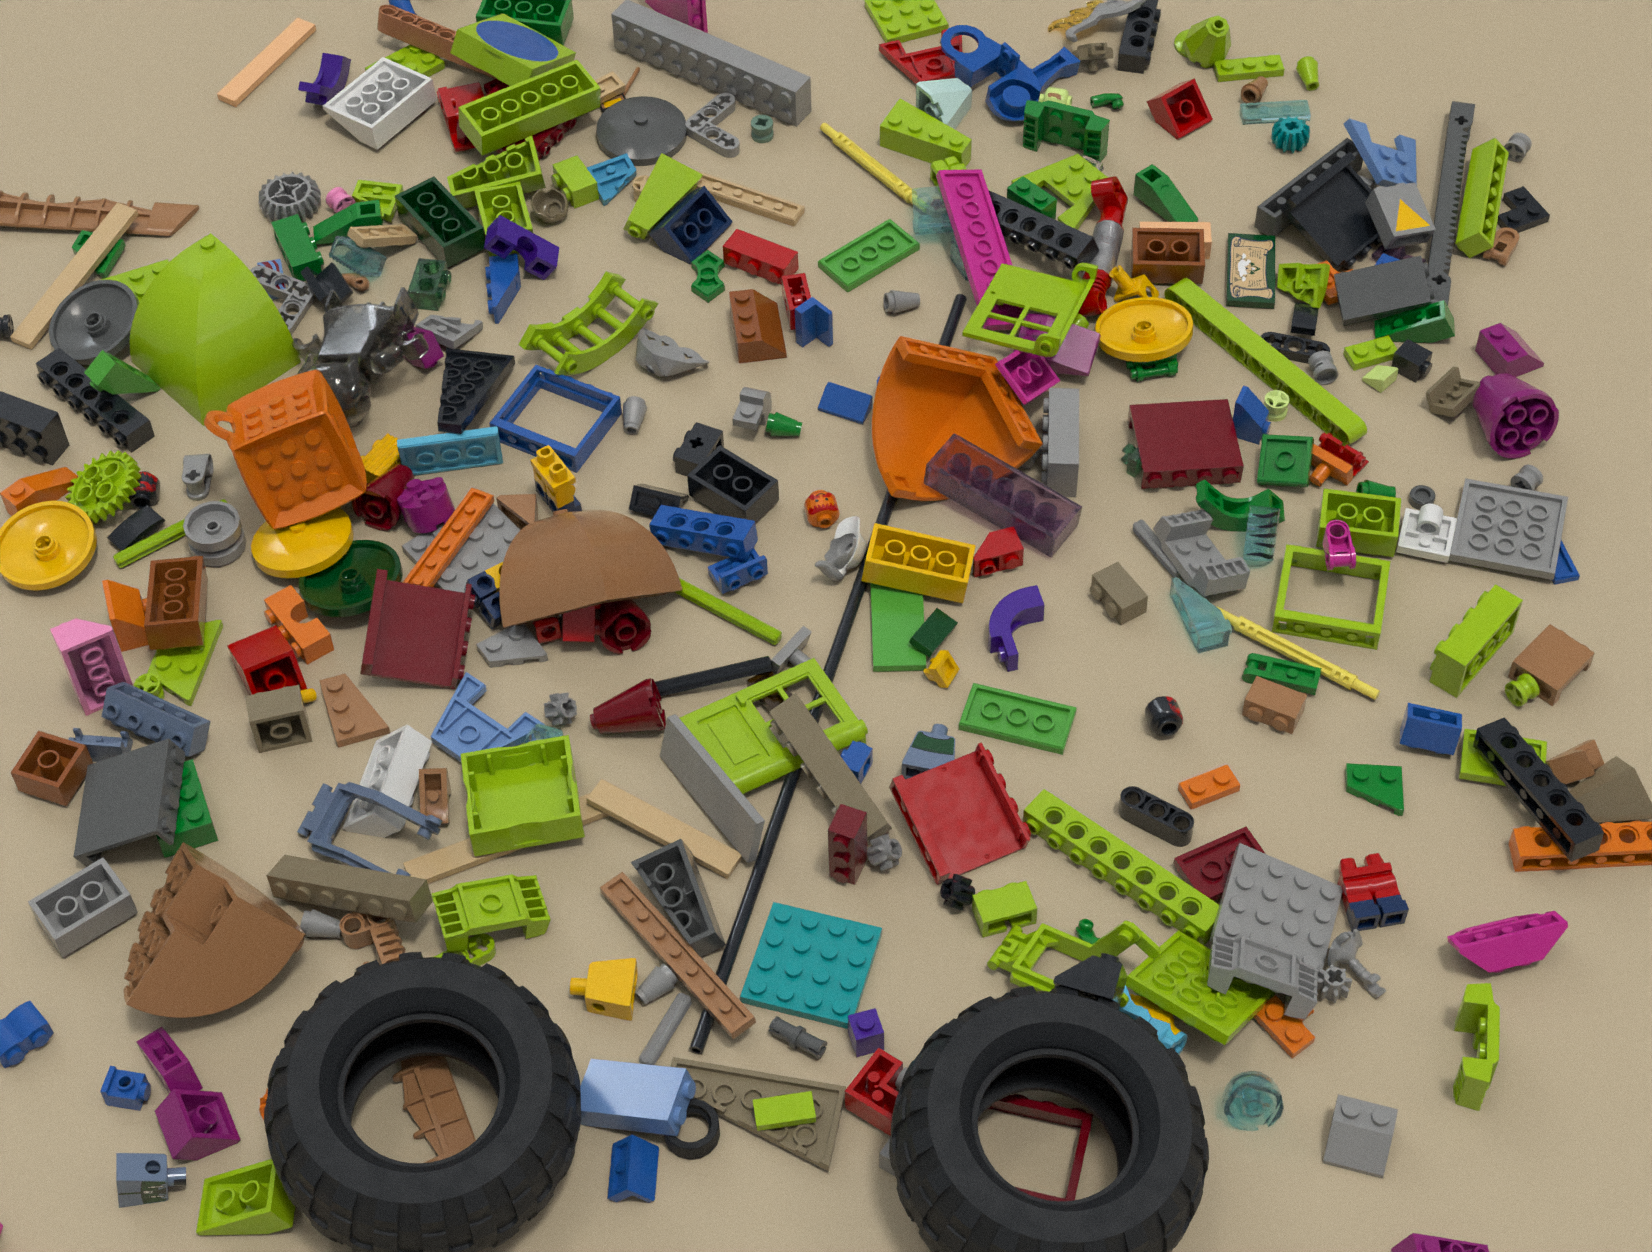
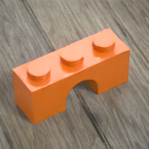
M292 585L264 599L267 609L264 611V615L267 621L279 628L285 639L289 641L296 658L301 657L308 665L334 650L331 635L318 618L307 623H299L307 618L308 614L304 600Z

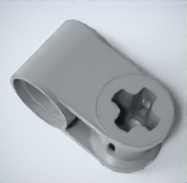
M211 454L185 455L183 458L182 481L187 485V496L192 500H202L209 495L211 476L214 469Z

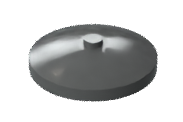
M648 96L627 98L611 105L600 116L596 130L597 139L602 151L611 159L627 153L634 166L654 165L661 153L671 158L681 150L687 138L686 120L683 113L666 100Z
M98 280L87 283L71 292L55 310L49 325L50 342L55 350L60 348L80 365H90L102 350L114 356L130 342L131 326L140 302L132 290L121 282Z

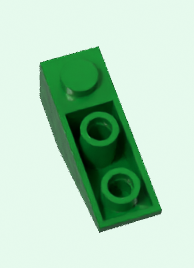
M1151 164L1135 174L1133 195L1168 222H1198V217L1169 176L1155 165Z
M379 200L356 202L313 226L316 245L351 241L352 239L347 236L350 227L384 225Z

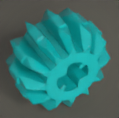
M1287 116L1286 119L1279 118L1278 122H1275L1272 127V143L1275 144L1276 149L1282 148L1283 152L1287 150L1292 153L1295 150L1302 151L1303 147L1309 143L1310 126L1306 125L1305 120H1298V116L1295 118Z

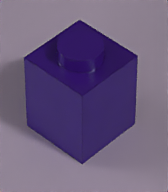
M876 1008L848 1015V1034L856 1058L875 1053L878 1047L884 1050V1030Z

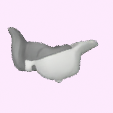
M858 516L846 518L838 525L835 537L830 542V549L824 555L825 561L821 560L815 563V567L819 568L825 576L833 581L842 580L846 571L857 567L865 555L867 544L860 534V518Z

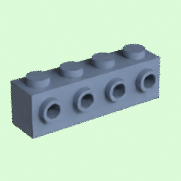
M121 682L107 688L101 716L110 720L113 725L125 727L133 731L135 735L147 737L155 741V743L169 738L185 752V757H190L205 750L211 722L126 682Z

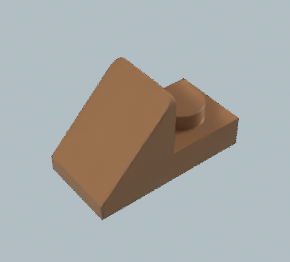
M1595 739L1587 740L1545 761L1551 768L1552 773L1564 784L1593 776L1595 774L1594 770L1604 765Z
M447 768L419 769L420 813L426 816L433 815L441 819L442 823H450L449 795L451 794Z

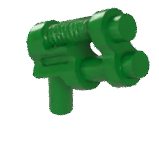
M1177 354L1149 362L1126 361L1127 369H1132L1130 370L1131 380L1143 381L1144 378L1176 375L1178 373ZM1152 366L1150 369H1143L1142 367Z

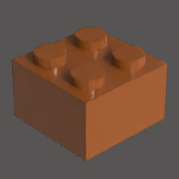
M38 730L11 771V775L18 791L67 806L86 776L87 765L93 764L86 745Z

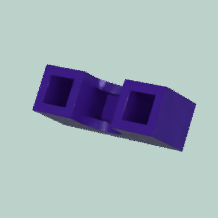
M501 215L487 228L484 249L503 259L512 250L517 251L524 258V270L542 280H545L557 268L558 246Z

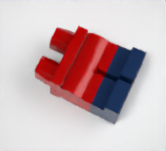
M1379 853L1366 856L1364 859L1365 866L1358 868L1355 859H1341L1338 866L1339 879L1337 885L1342 888L1341 898L1351 932L1354 929L1358 931L1376 929L1378 924L1380 928L1405 924L1409 908L1406 900H1402L1396 878L1392 873L1391 863H1384ZM1396 914V916H1394L1393 918H1387V916ZM1369 919L1367 922L1364 923L1359 922L1360 920Z

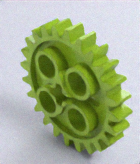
M118 450L114 454L112 451H109L107 456L101 453L98 460L94 457L92 458V464H84L83 472H76L78 478L71 479L74 485L67 488L70 494L65 496V498L68 500V503L81 508L95 524L100 518L106 521L108 514L114 517L116 509L123 510L122 504L124 502H131L128 497L135 495L136 492L133 488L140 486L137 480L141 478V475L138 473L141 468L126 452L122 453Z

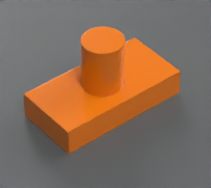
M1314 444L1311 465L1316 467V469L1310 475L1309 480L1314 485L1320 487L1330 475L1348 486L1353 479V466Z

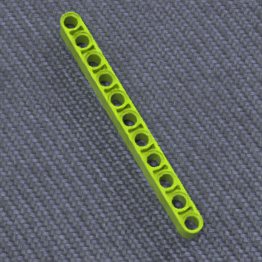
M1184 278L1165 290V299L1182 305L1191 314L1193 325L1271 389L1285 392L1289 397V403L1326 434L1331 433L1333 437L1342 441L1343 446L1351 445L1366 435V424L1358 415L1190 279Z

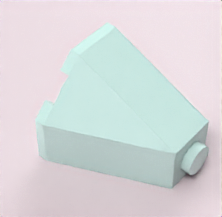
M958 78L916 83V108L956 129L971 108L972 89Z

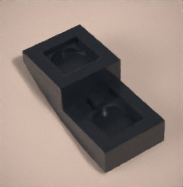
M1295 302L1290 333L1315 336L1319 308H1313L1306 303Z
M147 505L124 520L107 538L122 551L138 543L143 536L149 537L153 535L166 520Z

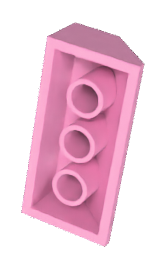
M75 618L50 629L74 692L86 716L103 709L108 687L121 682H126L133 686L111 626Z

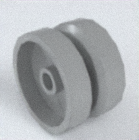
M209 501L199 504L190 510L185 517L183 528L192 556H203L206 566L229 564L239 558L245 550L246 538L238 511L231 504L222 501Z

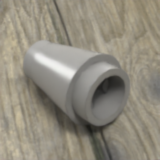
M890 290L883 297L884 309L886 312L895 314L919 307L920 296L918 293Z
M628 397L626 402L623 403L624 432L630 435L638 434L647 411L646 402L640 397Z
M314 909L312 911H304L300 927L306 934V937H341L340 921Z
M663 963L660 967L655 966L635 991V994L646 1005L674 989V984L678 982V979L669 967Z

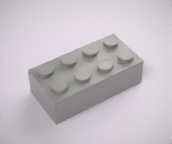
M1049 388V398H1044L1043 413L1048 414L1042 417V430L1047 432L1042 433V448L1047 452H1042V469L1046 471H1042L1041 486H1046V496L1076 497L1079 470V389Z

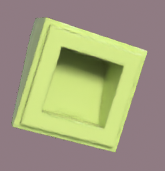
M1377 365L1362 378V381L1382 393L1396 381L1399 369L1391 366Z

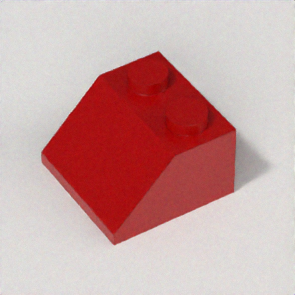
M1195 78L1181 82L1146 101L1155 122L1176 139L1213 120Z

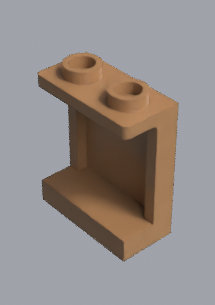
M1549 624L1513 660L1508 677L1513 681H1517V677L1523 673L1531 675L1539 686L1540 693L1537 697L1554 706L1559 700L1562 690L1582 670L1587 671L1590 668L1595 653L1587 646L1568 636L1564 631Z

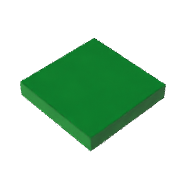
M1263 434L1257 475L1258 485L1308 487L1314 438L1310 436Z

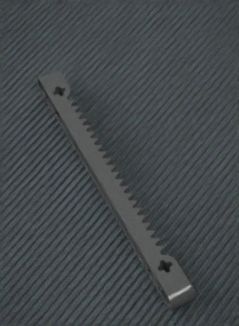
M1452 101L1434 218L1436 230L1432 234L1428 260L1430 276L1426 277L1427 285H1432L1435 299L1431 300V304L1444 300L1448 306L1451 288L1449 271L1466 147L1470 137L1475 104Z

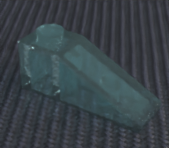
M1172 578L1170 596L1198 654L1228 646L1232 627L1230 621L1224 618L1221 610L1179 578Z

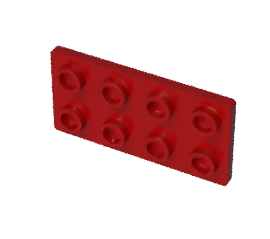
M476 82L448 89L447 86L438 88L436 92L455 152L476 148L470 140L465 145L457 142V125L459 124V107L484 97L480 83Z

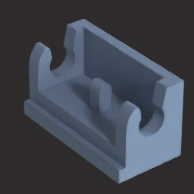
M73 728L75 738L69 737L68 739L86 745L93 762H99L129 752L133 745V740L130 739L127 731H121V737L83 735L80 728Z

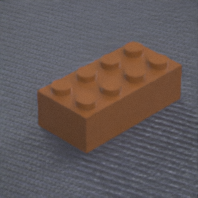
M203 556L152 560L150 562L144 622L150 650L203 645L208 577Z

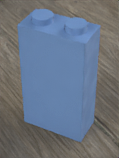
M591 1059L580 1086L581 1125L678 1136L680 1127L686 1120V1111L690 1099L695 1095L696 1084L686 1068Z

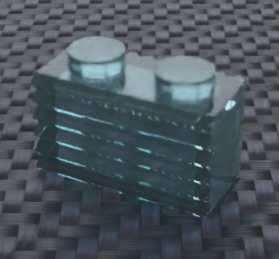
M336 236L329 253V258H333V260L353 270L356 274L367 277H379L387 259L386 256L371 247L366 249L358 247L347 236Z

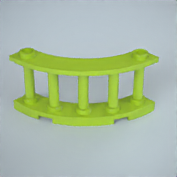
M606 271L597 286L588 295L589 301L581 309L576 307L564 315L561 322L556 324L552 322L536 325L529 324L518 345L524 350H542L559 363L554 371L557 375L567 376L583 373L601 365L623 349L637 335L646 322L654 316L658 303L644 298L638 301L622 289L625 278L619 274ZM615 296L634 309L624 323L605 310ZM596 318H601L616 331L603 340L588 329L587 326ZM580 334L595 346L581 351L568 340ZM554 346H560L561 348H563L565 350L564 355L556 348H554Z

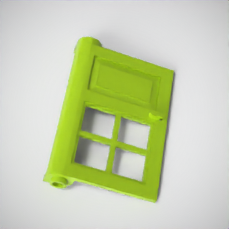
M1002 263L964 328L962 336L1043 357L1055 356L1096 279L1098 266L1089 263L1076 265L1072 272V281ZM1081 270L1088 272L1090 279H1082L1078 272ZM1003 303L1024 308L1018 319L992 313L995 304L1003 305ZM1029 310L1057 316L1051 327L1024 321ZM988 318L1015 324L1010 335L982 328ZM1021 326L1048 332V334L1044 333L1038 336L1036 341L1015 337Z
M815 658L679 717L742 794L797 770L804 763L799 754L794 757L787 747L783 748L770 729L773 727L770 724L772 720L765 722L753 705V702L778 692L783 701H785L789 697L783 689L808 678L821 698L805 706L808 710H811L826 703L837 718L838 724L823 730L837 751L851 745L852 741L866 744V734H868L864 721L862 719L858 720Z

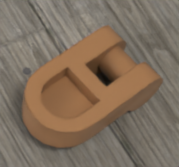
M1508 227L1499 229L1495 233L1493 248L1484 251L1483 258L1498 260L1499 264L1506 266L1517 248L1520 238L1519 233Z

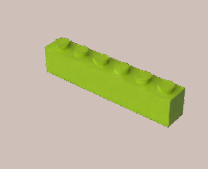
M1496 138L1473 148L1455 243L1458 249L1463 251L1469 258L1493 248L1509 155V152Z

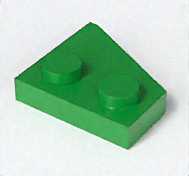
M1346 763L1345 781L1347 793L1356 797H1362L1376 806H1379L1381 803L1394 809L1395 815L1403 816L1402 766Z

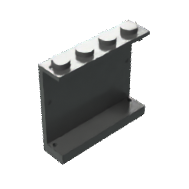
M168 738L87 765L73 857L87 867L101 859L102 851L156 834L166 843L172 845L176 830L185 752Z

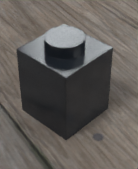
M1407 339L1394 353L1391 367L1398 368V374L1416 383L1422 376L1429 374L1433 365L1431 363L1433 352Z

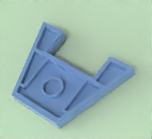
M1350 118L1344 123L1347 132L1377 185L1389 187L1399 183L1408 184L1415 182L1417 186L1415 139L1399 134L1394 139L1397 148L1395 150L1373 143L1365 123Z
M466 672L430 737L433 744L461 762V753L496 747L518 746L545 732V724L525 712L508 729L472 705L487 689L484 683Z

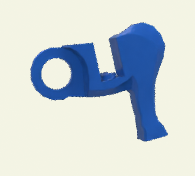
M956 25L948 28L943 33L940 41L942 51L947 57L955 61V77L969 87L995 72L998 73L1001 78L988 86L985 102L994 115L1008 121H1024L1026 101H1038L1040 94L1057 78L1077 75L1081 62L1069 50L1063 47L1049 60L1042 62L1032 69L1020 60V55L1006 42L1000 45L986 37L976 27L969 25ZM958 35L970 36L978 43V48L970 53L959 52L953 48L951 40Z

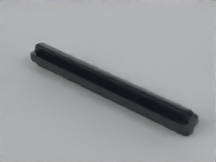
M769 656L659 680L655 681L660 696H665L772 671V662Z

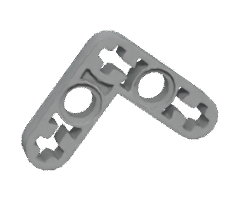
M721 93L688 118L685 123L687 136L723 157H736L740 153L739 139L717 127L720 122L735 111V97L730 93ZM707 114L716 115L714 117H706ZM711 135H716V136H718V137L715 138V139H709V138H707L708 136H711Z
M265 266L253 267L250 271L256 278H260L257 280L265 291L270 295L285 300L278 311L283 320L286 321L292 336L312 305L314 292L308 283ZM285 283L288 287L286 289H278L276 285ZM290 308L299 310L294 315L288 314L286 311Z

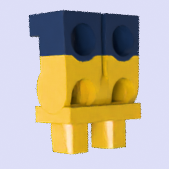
M549 445L537 450V457L530 460L534 472L536 492L549 505L552 512L568 509V512L582 511L581 503L574 496L576 489L573 485L576 483L575 476Z
M503 562L467 579L466 584H472L470 594L475 595L474 605L476 608L480 607L479 612L491 630L502 622L499 587Z

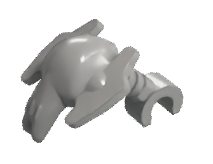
M1354 929L1353 932L1341 933L1334 939L1329 949L1328 966L1333 965L1339 968L1340 963L1348 964L1350 969H1353L1352 971L1360 977L1367 992L1372 997L1378 998L1386 992L1385 988L1380 987L1376 983L1381 977L1375 973L1371 974L1355 958L1358 948L1363 945L1360 932Z

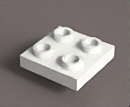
M1425 504L1421 507L1420 511L1406 508L1396 552L1448 563L1457 518L1444 516L1442 508L1435 504Z

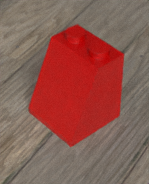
M276 625L227 645L235 668L249 695L296 685L300 686V690L307 689L294 651Z

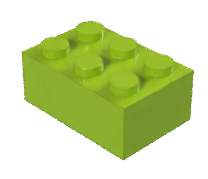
M520 181L474 190L477 211L481 225L484 228L485 238L487 228L499 215L533 233ZM512 250L509 254L517 253V251ZM488 251L489 257H490V256H498V255H496V254H494V253Z
M1324 488L1320 505L1316 547L1323 548V538L1327 524L1333 520H1341L1349 526L1355 552L1394 557L1399 534L1401 498Z

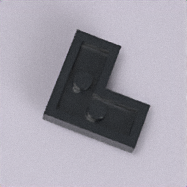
M1524 186L1504 193L1503 201L1511 210L1498 215L1497 224L1501 228H1512L1520 233L1549 221L1550 214Z

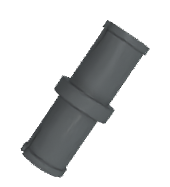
M778 1016L771 1021L768 1032L789 1042L790 1047L794 1049L800 1048L818 1059L825 1053L827 1041L807 1033L806 1028L802 1026L796 1027Z

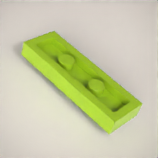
M1280 55L1225 59L1214 63V71L1218 82L1256 79L1259 76L1265 78L1284 76L1285 70Z

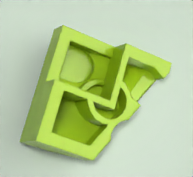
M1326 263L1279 264L1277 288L1292 294L1293 297L1308 303L1313 308H1320L1327 289L1330 265Z

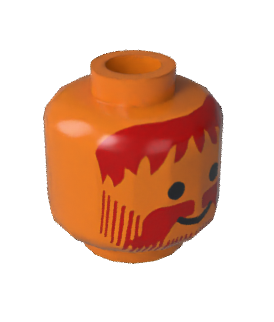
M817 490L811 493L805 500L804 507L807 519L812 526L828 528L839 519V508L836 498L832 493Z

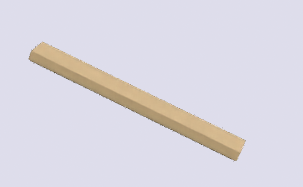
M118 202L10 336L12 342L31 350L35 347L49 329L52 316L59 304L71 292L84 285L137 218L138 212L136 209Z
M589 794L579 797L583 826L609 816L587 804ZM468 838L406 861L403 865L405 871L411 874L410 877L427 879V883L430 884L520 849L474 856L471 840Z

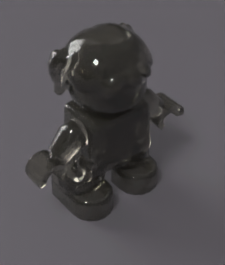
M401 287L394 306H386L385 302H381L380 305L371 304V302H367V304L343 305L336 292L331 290L324 305L323 340L321 341L317 333L312 336L313 339L308 344H303L298 338L293 339V347L302 361L305 362L297 374L316 369L320 370L338 400L350 428L358 427L370 410V384H378L384 373L390 372L404 360L403 356L408 360H417L423 357L429 350L428 343L422 334H415L411 340L406 334L413 330L419 312L405 287Z

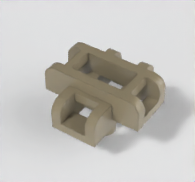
M1106 42L1080 45L1077 47V50L1072 52L1080 61H1089V72L1098 71L1097 60L1114 58L1113 49L1108 47Z

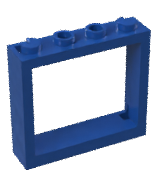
M535 365L489 424L490 427H498L500 443L537 457V450L549 445L570 471L577 473L622 414L621 400L619 396L611 392H606L591 384H585L570 376L557 375L551 369ZM540 388L603 412L576 448L513 424Z

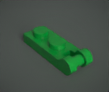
M1251 653L1247 656V668L1244 669L1242 679L1246 683L1253 684L1256 676L1298 692L1316 695L1322 668Z

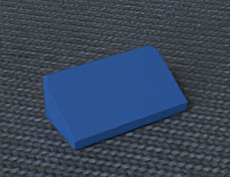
M828 382L818 405V410L863 424L873 408V397L869 394Z

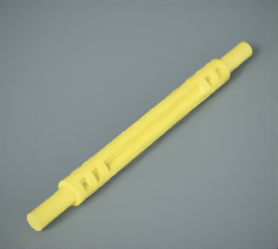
M827 123L821 124L820 130L829 136L837 147L907 203H912L923 213H927L929 205L917 196L916 191L842 132L838 133Z
M1218 606L1215 608L1213 616L1232 625L1235 631L1241 632L1243 635L1264 644L1300 664L1322 668L1321 675L1349 690L1353 688L1374 700L1378 698L1380 690L1358 679L1357 675L1326 661L1262 626L1247 620L1243 616L1237 617Z

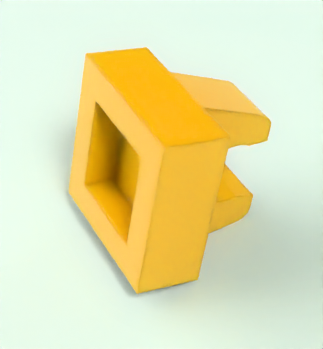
M940 650L936 657L930 660V666L924 669L923 672L928 680L936 682L939 688H948L960 668L948 650Z

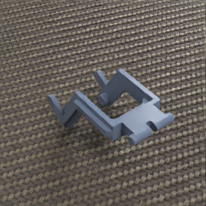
M352 782L346 784L338 783L333 793L331 792L333 788L323 783L312 803L315 807L314 810L307 812L297 833L307 837L309 832H312L307 842L311 843L312 850L320 855L349 866L390 873L346 849L331 844L353 800L359 799L383 807L419 826L417 834L427 840L430 839L432 834H439L441 829L438 827L441 825L442 820L433 815L426 816L382 792ZM399 868L396 872L399 875L411 876V874Z

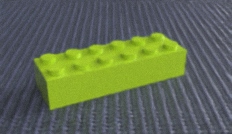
M574 60L460 106L459 127L483 156L600 108L601 88L578 60Z

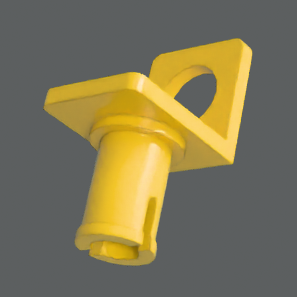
M1121 265L1115 266L1109 273V276L1118 285L1114 296L1116 302L1137 294L1140 297H1148L1146 287L1151 291L1152 297L1158 298L1159 291L1144 274L1130 278Z

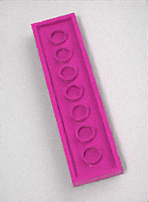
M982 169L939 170L936 178L973 296L978 306L1001 264L1012 265ZM1005 303L1003 305L995 304L992 313L1018 319L1024 308ZM988 318L983 328L991 331L1012 330L1015 324Z

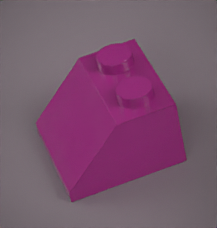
M1502 323L1480 330L1475 351L1495 375L1504 373L1518 377L1544 366V362L1515 330Z
M173 1089L155 1110L172 1159L199 1160L233 1146L241 1140L222 1092Z

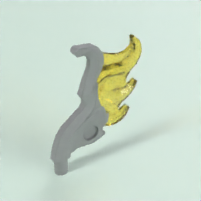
M1092 0L1086 3L1087 7L1069 11L1071 16L1053 21L1049 24L1048 31L1051 32L1055 28H1062L1066 31L1065 34L1068 40L1077 42L1076 34L1097 25L1098 21L1128 14L1140 8V5L1147 0H1107V2Z

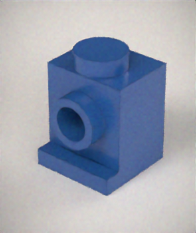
M852 741L848 750L844 749L840 756L861 784L873 764V748L863 742Z
M110 1066L100 1092L107 1106L141 1111L144 1100L147 1101L150 1096L151 1084L144 1073L119 1070L116 1066Z

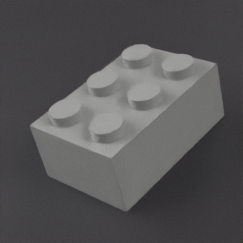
M104 857L28 901L37 922L62 957L67 956L138 913L130 893Z

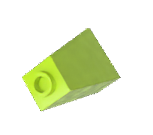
M661 153L623 229L628 231L631 236L644 240L697 187L703 174Z

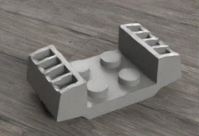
M1201 509L1162 516L1153 530L1161 542L1162 551L1188 586H1194L1203 597L1246 588L1250 575L1246 562L1242 557L1225 560L1206 535L1213 519L1205 510Z
M1213 934L1207 986L1226 994L1233 977H1237L1246 983H1254L1269 988L1275 993L1285 994L1284 1015L1294 1018L1305 1019L1316 1006L1318 969L1300 961L1297 954L1243 935L1233 938Z

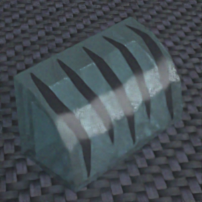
M1249 505L1243 551L1244 560H1274L1280 515L1279 508Z

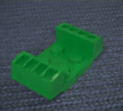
M1027 100L1024 110L1023 147L1037 152L1042 140L1081 149L1083 150V158L1092 165H1099L1107 155L1110 120L1097 116L1093 111L1049 100L1045 102Z

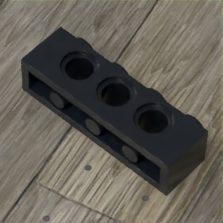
M1147 0L1140 5V8L1128 13L1118 55L1117 71L1144 74L1145 65H1150L1152 52L1149 51H1153L1155 38L1152 36L1156 37L1161 16V9H1157L1158 0Z

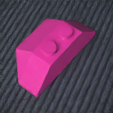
M1548 911L1545 914L1534 913L1514 916L1464 928L1453 935L1447 936V939L1461 955L1489 973L1503 972L1506 968L1528 966L1532 962L1543 960L1568 928V922L1556 911Z

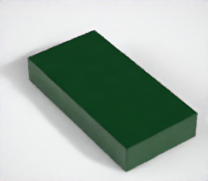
M936 608L911 637L909 643L930 658L955 629L958 622L939 608Z

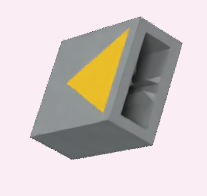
M1415 182L1408 184L1399 183L1389 187H1376L1365 201L1385 250L1427 243L1436 230Z

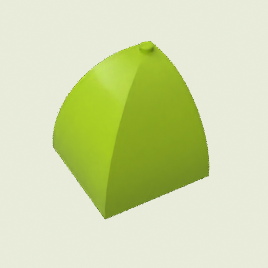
M211 233L180 252L159 272L144 293L131 326L129 345L132 363L143 373L147 374L162 390L203 426L204 419L209 411L225 412L227 406L232 402L266 386L301 363L294 340L272 299L248 267Z

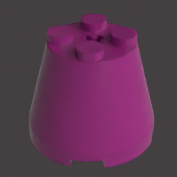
M1503 373L1483 377L1474 395L1473 408L1476 411L1486 440L1492 449L1502 457L1520 458L1531 454L1530 450L1539 445L1543 440L1548 441L1557 427L1559 410L1553 399L1546 392L1510 374Z

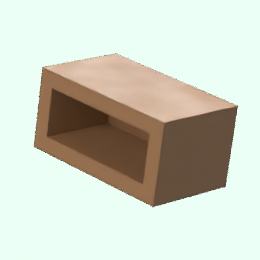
M1256 676L1244 700L1242 715L1253 721H1259L1272 726L1276 730L1293 734L1304 712L1307 695Z

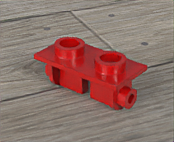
M1331 433L1321 434L1319 438L1321 443L1318 446L1353 466V477L1369 463L1366 457L1363 456V452H1359L1349 445L1343 446L1342 441L1333 437Z

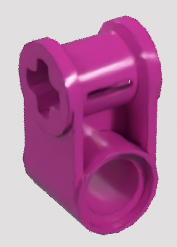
M1341 520L1330 521L1326 526L1323 538L1327 570H1333L1334 567L1347 566L1350 569H1355L1356 552L1352 544L1349 526Z

